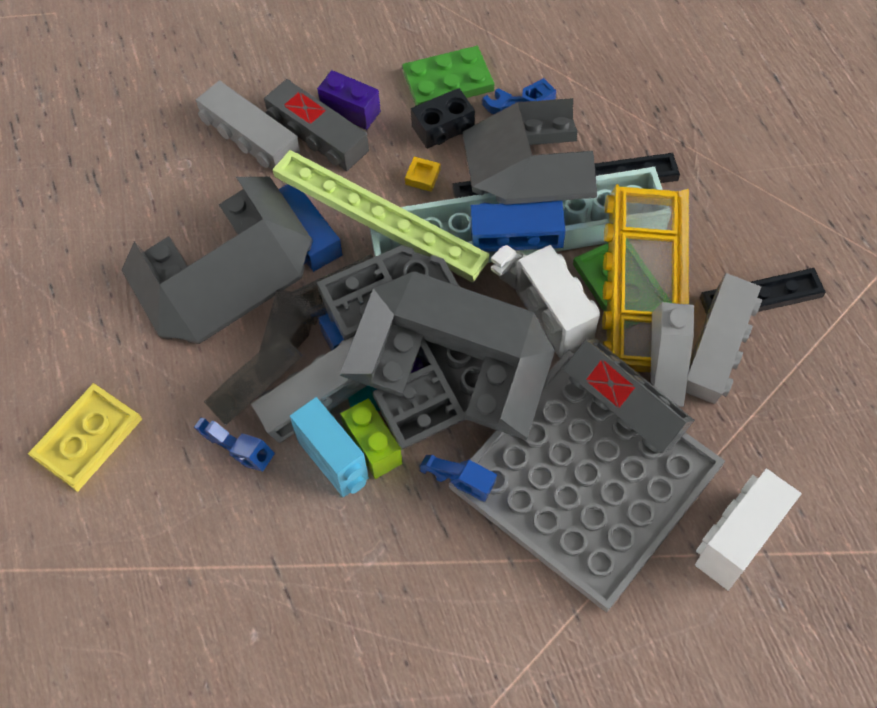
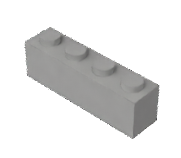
M220 80L196 99L200 119L206 125L211 124L225 139L230 138L234 141L241 151L246 154L249 152L264 168L269 167L273 170L289 150L300 154L297 135Z
M728 273L724 275L717 287L690 359L686 393L713 404L722 395L725 397L728 395L733 384V379L729 378L732 368L737 369L743 352L739 351L741 342L746 343L753 327L748 322L751 315L755 316L762 302V299L757 298L761 286Z
M355 336L343 340L338 347L329 353L318 356L311 365L300 372L291 374L285 382L274 389L265 391L260 395L259 399L251 403L267 434L281 443L295 433L290 415L315 397L329 411L367 386L340 376Z

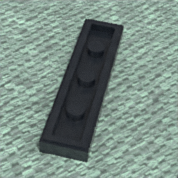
M815 268L751 281V283L761 286L757 298L762 299L758 312L823 298L826 293ZM717 289L702 292L700 295V301L706 315Z

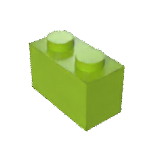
M369 398L340 413L344 430L364 453L366 466L374 479L403 464L399 445Z

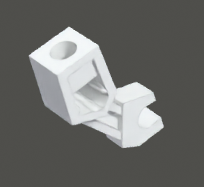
M505 245L491 257V262L494 263L491 266V271L516 289L518 260L527 255Z

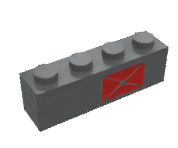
M284 80L264 97L267 115L306 142L311 150L318 151L326 156L328 161L334 166L338 165L348 171L369 152L366 132L290 80Z
M585 339L563 368L570 375L569 380L576 387L582 390L587 389L594 395L593 401L598 406L614 412L618 416L617 421L627 430H635L643 437V444L654 452L664 453L670 451L695 421L597 339Z

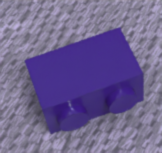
M331 70L317 88L320 102L354 125L365 130L370 127L381 112L378 89Z

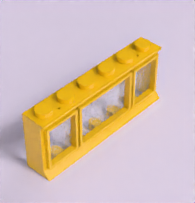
M616 184L611 194L606 195L604 205L605 213H609V223H606L604 228V241L608 242V252H605L603 269L608 271V281H605L603 285V300H607V311H604L602 317V328L607 330L606 341H603V345L636 372L651 373L652 312L662 302L689 304V189L668 191L619 187Z

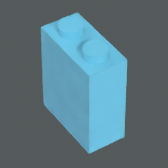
M315 397L290 415L298 443L340 495L345 497L349 493L354 494L365 486L366 480L369 479L364 453L320 400Z

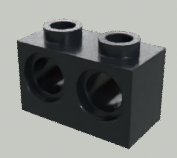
M457 88L412 107V128L426 149L435 145L443 144L446 140L463 134V131L474 126L475 109L461 89Z

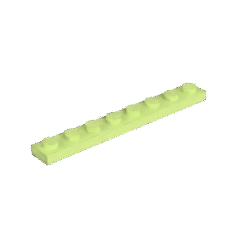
M289 150L273 169L275 178L397 243L414 249V252L429 257L434 255L443 258L450 271L471 282L475 281L489 261V253L292 150Z

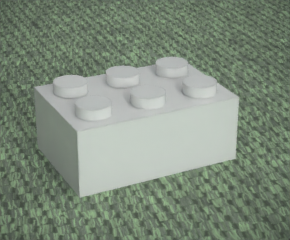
M551 245L519 259L516 293L527 310L535 313L558 357L561 359L568 350L575 354L585 339H594L600 316L596 303L593 300L589 301L583 292L580 280L571 275L567 269L564 257L561 254H557Z
M767 468L759 478L752 475L738 497L733 499L726 508L718 523L714 524L703 538V542L696 550L700 557L695 566L729 591L802 493Z

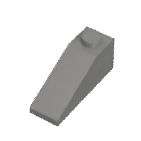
M662 302L652 312L651 384L678 407L682 408L684 406L694 337V305Z

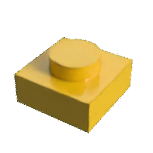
M413 157L405 176V185L432 192L441 171V163Z

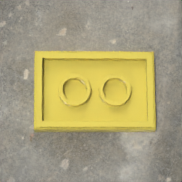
M93 383L31 449L28 455L78 492L140 423L142 418L137 412Z

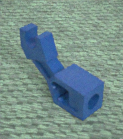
M543 78L523 88L522 96L512 97L511 94L498 88L495 90V98L497 100H492L486 95L482 97V105L491 114H495L517 102L554 100L556 98V90Z
M201 417L194 426L204 438L229 450L230 456L245 467L263 472L275 455V452L262 439L241 433L237 439L230 435L216 421L212 420L209 423L205 418Z
M432 454L424 457L419 469L424 474L427 471L433 473L439 482L450 478V482L457 489L483 502L486 501L497 478V474L471 460L456 463L437 458Z

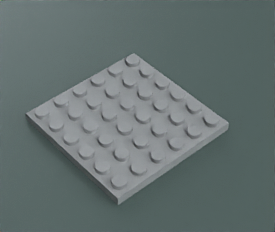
M568 350L548 372L527 440L496 430L470 459L497 474L496 482L486 501L483 502L457 489L451 482H449V489L607 613L718 473L725 460L686 432L670 451L661 453L647 448L642 442L643 437L635 430L629 431L617 421L618 416L614 412L598 406L593 401V394L587 389L582 390L576 387L569 380L570 375L563 368L574 353Z

